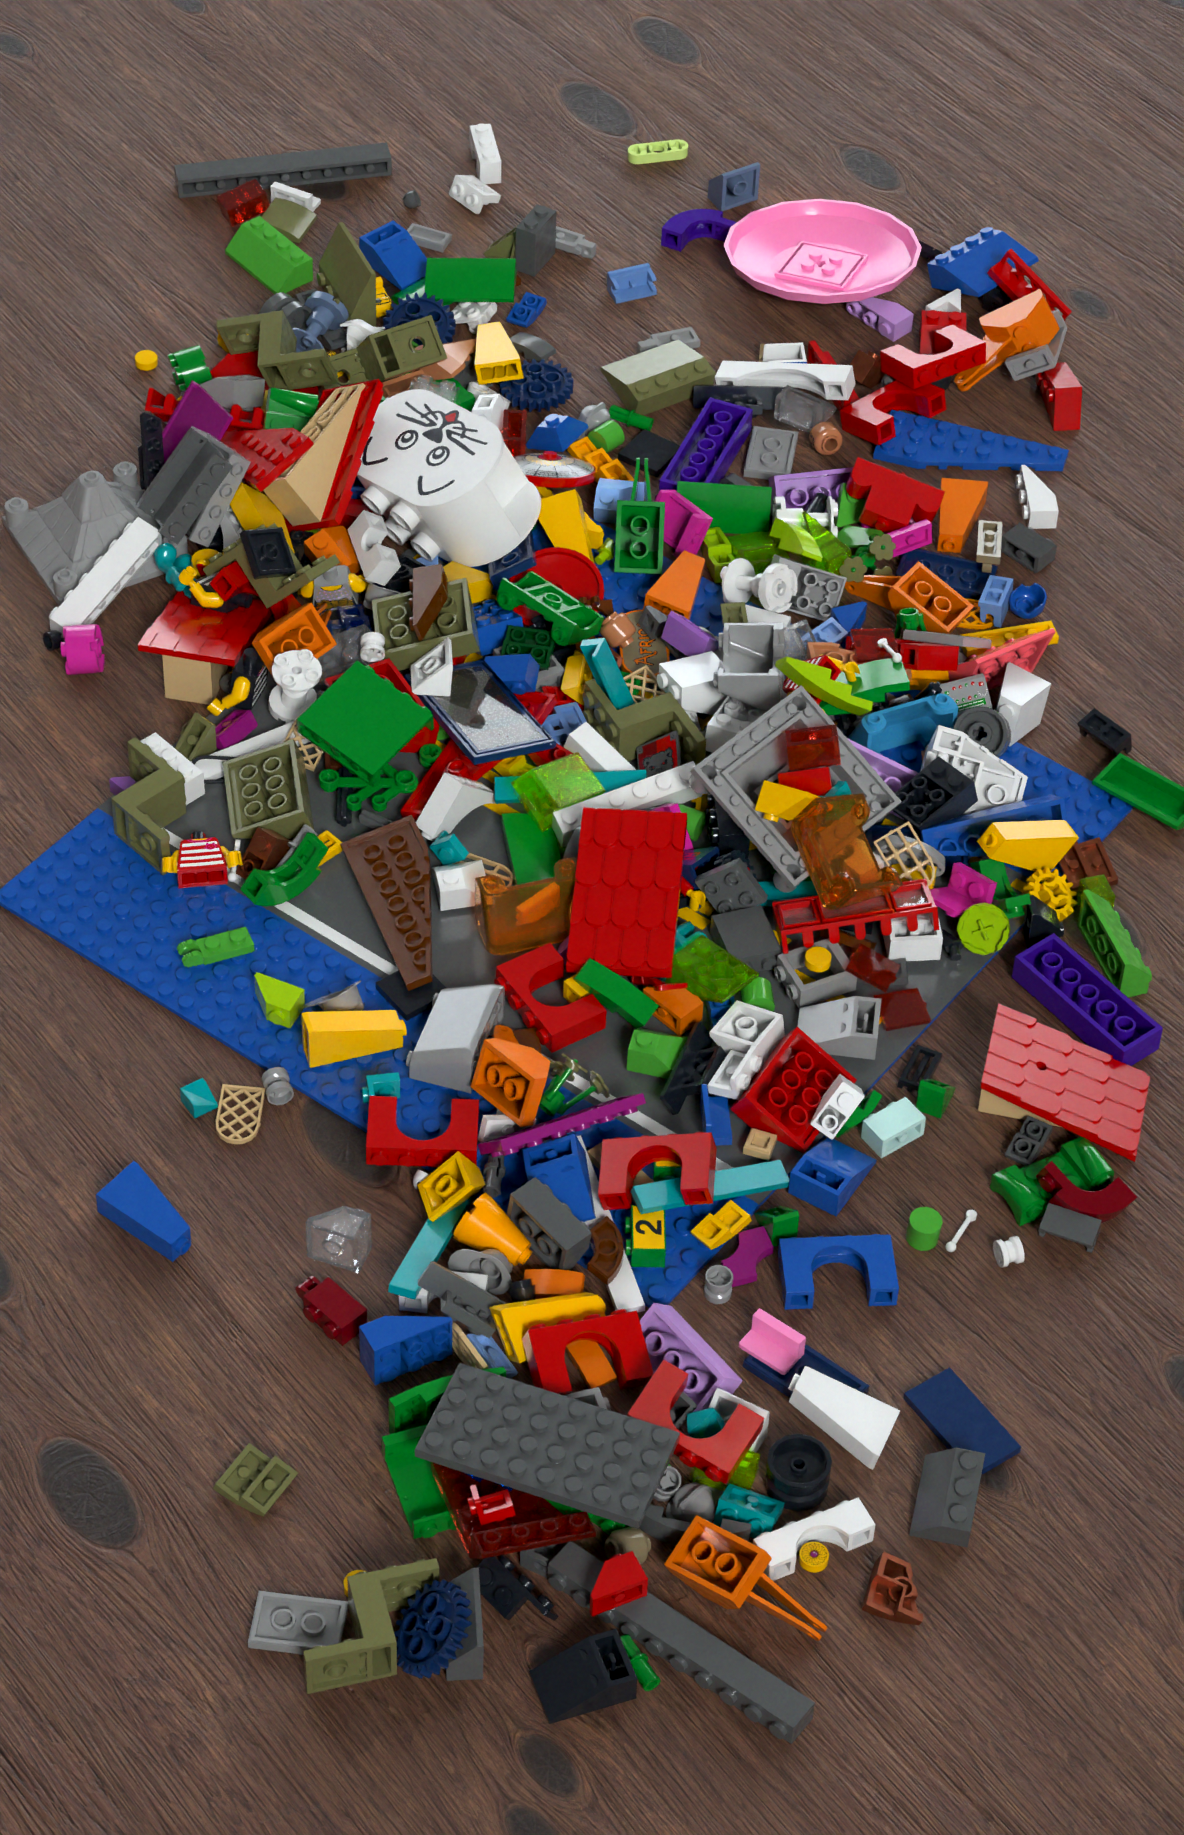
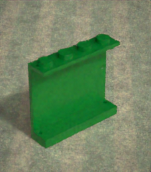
M358 660L297 718L298 733L373 788L381 782L380 770L423 727H427L432 731L434 729L432 712L427 707L418 705L408 693L400 692L390 680L381 678L369 665H363Z
M428 1424L382 1436L381 1452L413 1539L420 1537L430 1538L438 1532L449 1529L459 1530L467 1524L479 1521L478 1514L471 1515L467 1498L472 1497L471 1485H476L479 1497L508 1489L515 1514L520 1512L521 1509L526 1508V1492L415 1457V1448Z

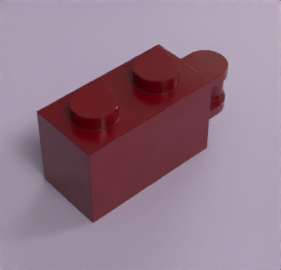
M310 1276L303 1283L295 1287L297 1295L303 1300V1313L311 1323L315 1322L320 1326L328 1338L335 1339L342 1346L359 1334V1326L367 1323V1309L329 1277L320 1282L314 1276Z

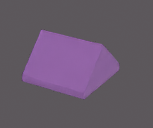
M673 611L669 613L661 638L689 657L710 651L715 652L719 648V641L684 616Z

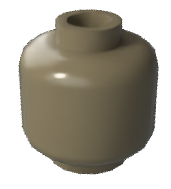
M628 1527L613 1530L605 1541V1554L608 1560L616 1554H625L633 1551L639 1563L643 1564L647 1559L648 1552L651 1550L650 1539L640 1528Z

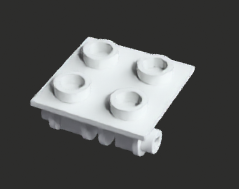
M458 302L451 312L454 313L456 324L468 323L470 332L476 334L478 324L488 323L497 312V304L495 302Z

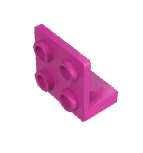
M960 862L953 864L948 887L930 889V892L937 907L945 910V913L951 917H960L968 907L974 904H992L997 882Z

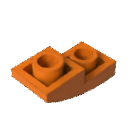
M527 1269L524 1272L523 1280L531 1278L532 1285H535L536 1299L582 1293L584 1289L585 1275L581 1272L560 1269Z
M578 1340L566 1346V1351L575 1369H579L588 1389L600 1388L616 1380L617 1376L597 1342Z

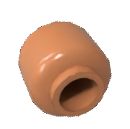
M829 422L816 424L811 429L809 435L810 443L822 455H832L842 445L841 433Z
M615 611L603 620L599 632L606 639L610 647L614 648L620 645L623 649L634 641L632 635L635 633L636 628L625 613L617 614Z

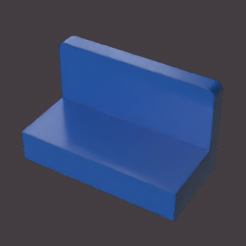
M701 1084L700 1111L703 1132H712L716 1146L732 1145L728 1098L723 1096L708 1097L707 1084Z

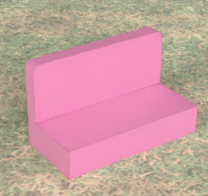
M759 1308L753 1314L752 1329L739 1342V1348L780 1374L785 1375L804 1355L806 1337Z

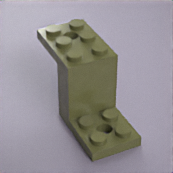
M283 310L217 320V329L231 355L258 351L257 366L269 388L294 390L338 383V375L325 349L296 352L297 338Z
M432 315L371 334L357 348L330 356L329 359L336 373L340 371L345 372L348 376V381L342 383L338 380L336 384L322 385L321 387L322 390L375 379L385 382L400 377L405 373L446 360L447 355ZM413 339L422 341V350H416L412 346Z
M274 523L267 528H277V526ZM263 524V525H261L260 527H258V528H256V529H264V528H266V527H265V525ZM239 538L236 540L238 545L234 542L222 550L224 555L219 552L208 559L211 564L203 568V571L209 577L237 561L268 609L339 564L340 561L335 554L328 559L323 555L312 562L313 568L309 564L302 567L288 545L297 572L291 576L254 579L242 540Z
M594 679L585 682V693L582 695L584 711L582 713L587 723L627 761L637 758L636 747L673 731H678L680 757L683 764L694 761L695 765L705 759L706 738L671 692L617 710Z
M134 737L127 742L130 777L137 783L111 798L114 834L157 871L165 875L168 872L162 873V858L171 857L169 846L170 836L163 827L186 814L185 778L180 771H176L168 765L163 757L156 755L147 744H143Z
M437 1558L429 1560L420 1559L410 1564L392 1565L382 1570L359 1572L347 1577L348 1610L356 1640L347 1639L338 1644L319 1645L312 1647L310 1650L303 1651L304 1682L307 1694L397 1675V1642L389 1612L409 1608L408 1599H416V1590L423 1592L426 1583L432 1586L434 1580L439 1581Z

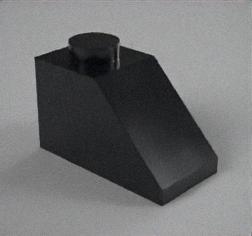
M1030 895L1031 904H1027L1023 925L1027 949L1053 933L1059 938L1064 936L1063 922H1059L1056 911L1034 895Z

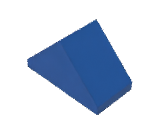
M862 601L831 608V617L848 632V636H856L866 620L867 603ZM846 637L840 643L843 649H846Z

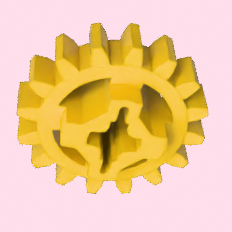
M1046 867L1044 870L1038 869L1026 879L1027 884L1023 886V889L1029 895H1034L1054 909L1058 920L1063 921L1074 912L1072 907L1077 905V901L1072 899L1077 895V892L1070 889L1073 883L1065 881L1067 877L1065 874L1061 877L1058 876L1057 869L1052 872L1049 867Z

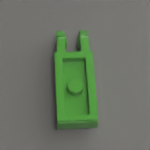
M247 927L204 937L196 941L189 939L178 944L176 948L178 953L183 955V965L188 968L201 964H211L255 951L254 943Z

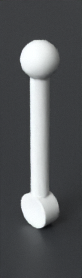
M886 638L878 640V646L880 648L884 647L895 663H899L902 660L901 654L895 653L891 649Z
M235 839L234 851L240 850V839ZM237 866L231 867V872L227 876L230 882H235L238 878L236 874Z
M968 1210L966 1212V1219L952 1241L946 1243L945 1247L948 1252L956 1250V1243L970 1222L976 1220V1211Z

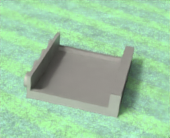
M191 426L192 429L208 438L233 465L230 472L186 532L189 535V540L209 547L251 462L211 434Z

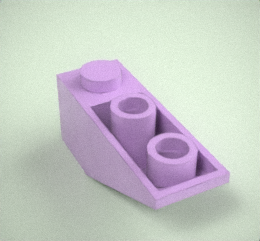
M874 297L862 301L846 302V310L851 315H854L893 342L912 331L914 314L898 303Z

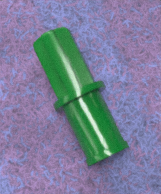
M611 405L609 409L610 418L626 423L627 427L634 426L647 431L652 429L654 418L638 414L634 409L630 411L616 405Z
M630 1635L620 1636L637 1679L644 1691L653 1690L659 1685L661 1680L648 1663V1656L645 1653H641Z

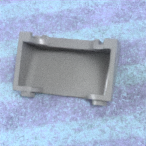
M724 623L723 633H719V648H723L724 652L722 667H719L718 672H714V687H718L719 692L767 712L782 700L783 695L782 686L785 674L775 667V662L785 657L784 623Z
M497 984L446 988L442 989L440 993H435L432 1001V1011L414 1051L410 1050L407 1056L406 1066L410 1067L409 1078L471 1094L473 1090L471 1088L473 1071L476 1070L484 1039L488 1038L493 1026L501 1025L504 1018L505 987Z

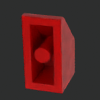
M633 1551L625 1554H616L604 1562L590 1595L591 1616L647 1596L648 1578Z

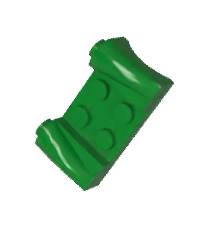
M271 387L268 389L263 429L294 428L301 432L316 413L320 401L318 400V395Z
M529 571L516 583L502 578L496 596L498 604L505 610L510 611L525 604L527 608L536 610L544 615L546 620L554 622L551 629V637L561 646L577 644L599 634L604 620V616L582 604V602L533 571Z
M1079 1137L1062 1144L1059 1153L1021 1169L1013 1165L992 1174L990 1189L993 1192L999 1193L1007 1201L1019 1226L1044 1216L1048 1206L1047 1203L1053 1196L1041 1187L1036 1175L1051 1161L1075 1186L1082 1190L1100 1191L1113 1182L1114 1170L1088 1139Z

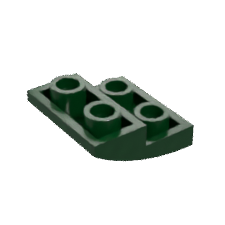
M508 625L500 656L530 654L540 665L539 669L548 670L556 642L551 637V631Z

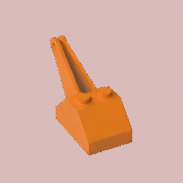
M1041 289L979 318L981 326L986 333L982 339L986 342V363L958 373L954 379L959 391H967L979 380L1004 363L1006 358L1051 342L1060 328Z
M919 561L904 576L864 575V579L861 582L852 580L851 582L846 581L845 589L849 593L893 611L895 618L901 609H918L919 613L923 614L924 624L928 632L950 634L974 608V605Z
M312 602L304 604L274 621L256 635L252 644L271 675L274 658L278 654L291 650L307 649L318 659L337 645L326 627L332 614L331 610L320 614L327 608L326 602L317 607H314Z
M496 1025L491 1039H484L471 1088L520 1127L532 1126L543 1094L551 1061L534 1048L519 1044L511 1028L504 1025Z
M698 1515L695 1516L664 1563V1566L670 1573L706 1599L725 1609H740L744 1601H747L794 1626L814 1640L820 1641L822 1636L813 1628L751 1592L755 1584H758L801 1619L822 1632L827 1630L825 1624L811 1615L763 1573L772 1559L767 1551Z

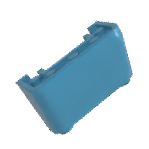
M935 694L867 714L847 738L881 754V751L918 740L926 748L938 725L951 729L954 728L959 707L950 696Z

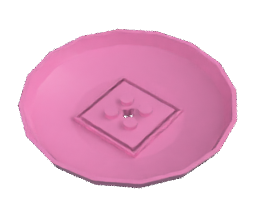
M826 199L781 202L750 212L730 227L724 243V248L736 274L757 290L787 300L821 304L862 301L893 290L912 274L922 248L913 229L890 213L855 202Z

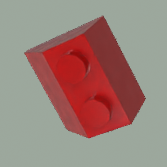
M922 310L919 328V354H939L935 352L936 330L954 325L966 331V313Z

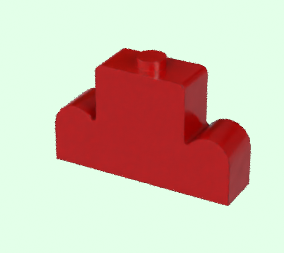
M859 457L856 459L846 484V491L851 497L866 499L859 521L886 533L908 526L911 517H913L915 522L927 519L932 523L945 494L943 490Z

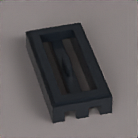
M917 1045L898 1080L897 1087L901 1089L903 1086L908 1087L907 1091L909 1092L916 1090L918 1095L919 1083L917 1082L931 1057H934L922 1080L932 1078L941 1061L942 1053ZM920 1054H925L912 1080H908Z

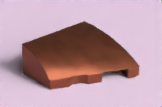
M883 1551L874 1563L861 1610L887 1620L920 1625L924 1617L923 1613H918L915 1601L918 1593L912 1582L913 1572L911 1564Z

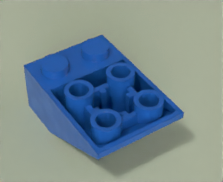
M391 221L359 237V248L372 269L401 291L425 278L426 256L408 231L395 221Z
M488 599L483 601L481 605L473 606L480 652L476 653L480 656L492 654L493 649L503 646L508 625L524 627L522 616L513 610L503 609L496 599Z
M575 1134L523 1149L528 1182L536 1177L542 1184L548 1185L553 1195L561 1203L567 1204L572 1214L579 1221L585 1222L596 1218L586 1152Z
M828 1137L806 1152L792 1169L788 1193L837 1216L876 1164L877 1160Z
M383 1316L359 1326L360 1361L374 1385L392 1381L397 1376L410 1371H417L422 1366L444 1360L449 1355H452V1318Z

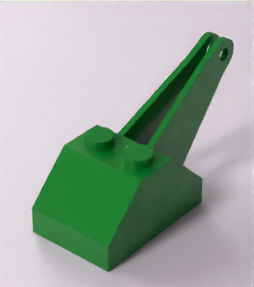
M636 458L631 500H617L614 573L662 575L665 502L651 501L648 458L644 460L645 501H636L640 470V458Z

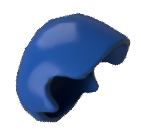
M1033 583L1031 586L1021 584L1016 590L1011 592L1009 597V606L1012 613L1023 619H1032L1040 615L1046 604V591L1038 583Z

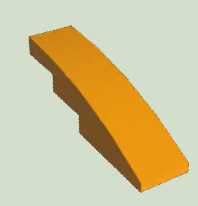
M588 437L572 443L567 449L572 457L584 460L595 466V481L597 483L599 478L634 481L633 477L618 459L612 460L603 448L597 449Z

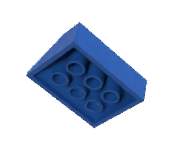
M986 227L981 229L978 234L967 237L961 244L952 246L946 253L937 255L934 260L927 263L932 288L951 292L958 288L961 290V294L980 297L998 286L987 272L1001 261L1008 250L1012 249L1029 267L1038 262L1039 259L1005 232L995 230L992 227ZM1009 258L1007 262L1016 269L1015 263Z

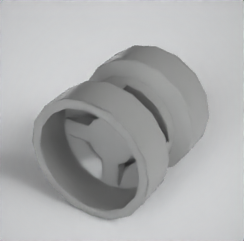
M282 1067L268 1069L262 1075L267 1099L273 1105L285 1104L294 1096L293 1088L289 1083V1074Z
M714 1265L706 1271L704 1296L710 1303L723 1304L730 1300L732 1296L733 1273L728 1267Z
M667 1466L660 1481V1486H658L654 1494V1499L665 1502L674 1497V1494L681 1485V1476L677 1469Z

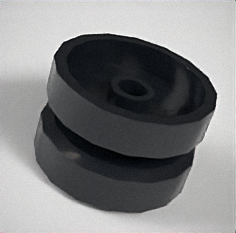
M803 1434L786 1435L777 1440L769 1449L766 1465L765 1487L769 1497L784 1502L783 1508L794 1511L809 1510L819 1505L827 1496L832 1465L829 1450L821 1441Z

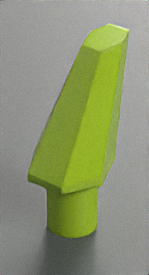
M607 538L598 550L599 554L595 557V562L598 565H602L606 560L609 561L614 557L613 539Z

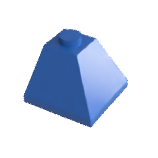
M550 414L537 426L526 443L527 449L564 452L589 428L588 424L569 416Z

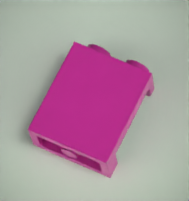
M660 490L655 496L654 502H665L664 541L675 549L674 556L676 558L684 550L697 555L713 518L676 490Z
M910 519L906 527L890 533L883 532V534H889L892 538L891 542H894L896 548L892 550L893 557L931 544L932 523L927 519L917 523ZM861 523L863 528L876 529Z

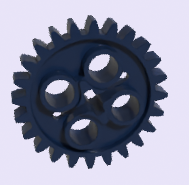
M416 292L414 298H410L406 294L405 301L398 298V305L391 304V310H386V317L383 318V327L387 330L432 315L433 321H437L434 323L443 344L453 342L456 321L454 313L450 312L449 305L443 306V299L436 302L435 295L428 299L426 293L423 294L422 298H419ZM419 339L412 340L418 345H423L422 341Z
M532 359V363L523 360L522 370L524 379L500 382V393H502V396L508 399L510 403L512 402L513 408L519 405L521 411L525 408H528L529 412H532L533 409L541 412L542 408L550 411V406L558 408V403L565 404V399H570V394H573L571 372H567L566 367L561 368L560 363L553 365L552 360L548 363H545L544 359L540 362Z
M444 1579L441 1582L434 1580L432 1586L427 1583L424 1585L423 1592L416 1590L415 1600L408 1599L409 1608L401 1610L404 1617L402 1620L396 1621L400 1628L394 1632L395 1637L398 1638L396 1641L397 1659L399 1660L397 1665L403 1668L402 1671L420 1679L423 1676L429 1679L432 1673L439 1675L441 1667L448 1669V1660L450 1658L457 1659L455 1651L456 1649L464 1648L461 1640L469 1636L464 1631L465 1628L472 1624V1622L466 1620L472 1614V1610L467 1608L471 1601L465 1598L467 1593L461 1590V1587Z

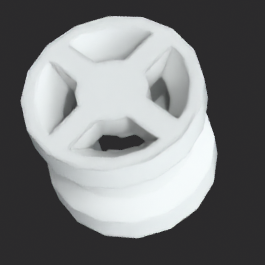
M378 632L363 634L360 638L362 646L360 650L361 658L372 663L383 660L385 657V649L383 648L385 637Z
M1012 1236L1007 1241L1001 1239L994 1241L993 1252L999 1267H1007L1012 1262L1016 1264L1024 1262V1249L1018 1236Z

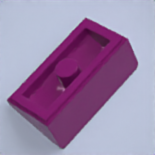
M233 710L215 726L216 746L218 749L223 750L238 744L258 726L251 710Z

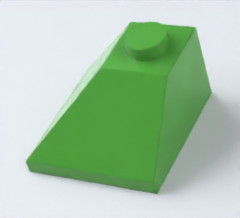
M644 1028L634 1029L628 1047L627 1070L668 1079L686 1043L687 1037Z

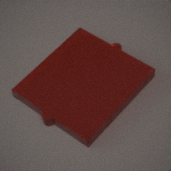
M892 628L850 630L852 639L851 649L855 652L857 663L892 658L884 647L880 648L877 642L882 638H886L891 649L895 653H899V643L895 640Z
M860 943L855 954L852 953L849 959L851 961L845 971L886 993L890 984L895 983L897 979L895 975L901 965Z
M918 988L873 996V998L881 999L880 1017L886 1031L931 1023V1018L926 1009L927 1003L923 1002Z

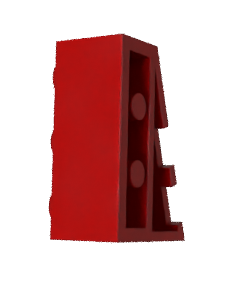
M1060 362L1056 364L1055 368L1037 373L1035 376L1036 385L1039 386L1053 431L1080 430L1082 385L1067 363Z

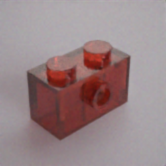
M256 179L217 196L221 213L231 227L265 212L270 206L266 192Z
M504 410L503 430H500L504 443L513 457L526 454L527 410Z
M836 724L785 730L789 771L841 765Z

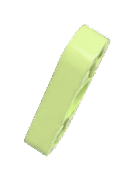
M676 139L634 144L628 148L627 159L632 164L681 160L688 155V143L684 140Z

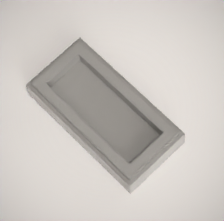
M412 223L407 229L418 246L442 253L452 241V234Z

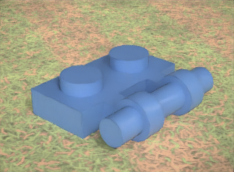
M573 702L555 706L553 714L548 715L541 726L557 744L562 746L561 742L566 741L571 732L587 721L578 703ZM559 726L560 729H559V730H554L553 727Z

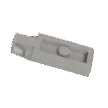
M556 226L555 248L576 255L581 254L582 257L590 259L596 255V243L586 240L585 235Z
M692 327L652 334L649 339L637 343V354L675 340H680L692 349L700 347V339Z

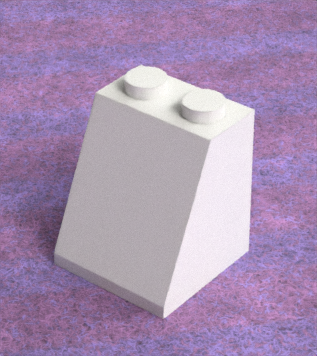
M713 651L659 664L658 686L666 693L671 692L684 710L714 715L727 697V695L720 693L718 687H714L713 684L714 672H718L719 667H722V661Z
M1011 662L1006 666L995 711L1001 713L1009 723L1011 729V743L1009 746H1012L1040 724L1051 683Z

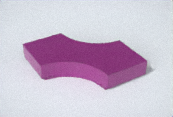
M764 1226L739 1232L737 1235L738 1248L736 1252L729 1258L721 1260V1265L728 1267L733 1273L732 1287L757 1281L756 1267L763 1258L772 1255L774 1247Z

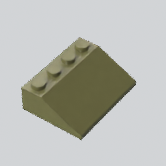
M340 222L319 262L318 284L323 286L326 293L334 296L333 301L337 304L339 302L344 304L349 314L347 321L361 319L376 327V273L345 224Z
M675 340L602 366L600 369L625 407L630 411L634 409L636 413L646 415L693 398L694 385H713L716 375L704 356L680 340Z
M466 578L448 582V599L421 641H419L416 632L411 631L409 617H413L409 604V599L413 598L411 591L372 600L375 632L385 637V645L383 647L385 649V657L383 660L390 658L399 671L411 668L414 662L446 638L451 640L452 658L480 652L478 631Z
M294 739L222 762L233 838H253L257 827L273 830L287 839L296 837L304 824L314 830L304 758Z

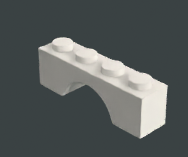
M858 1497L850 1501H842L828 1510L816 1511L800 1521H791L775 1531L763 1532L753 1539V1544L764 1549L771 1556L772 1559L763 1573L772 1581H775L795 1572L796 1555L804 1544L808 1542H830L840 1546L845 1551H850L873 1541L875 1523Z

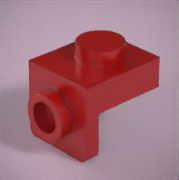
M476 1485L470 1486L472 1497L467 1498L471 1515L478 1514L481 1525L503 1521L508 1517L516 1515L508 1489L479 1497Z

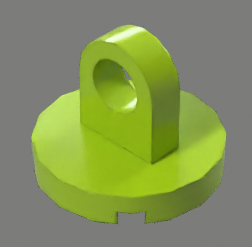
M977 903L968 907L959 918L957 931L965 948L972 953L987 955L995 951L997 952L1007 942L1010 924L1005 913L997 906L989 903Z

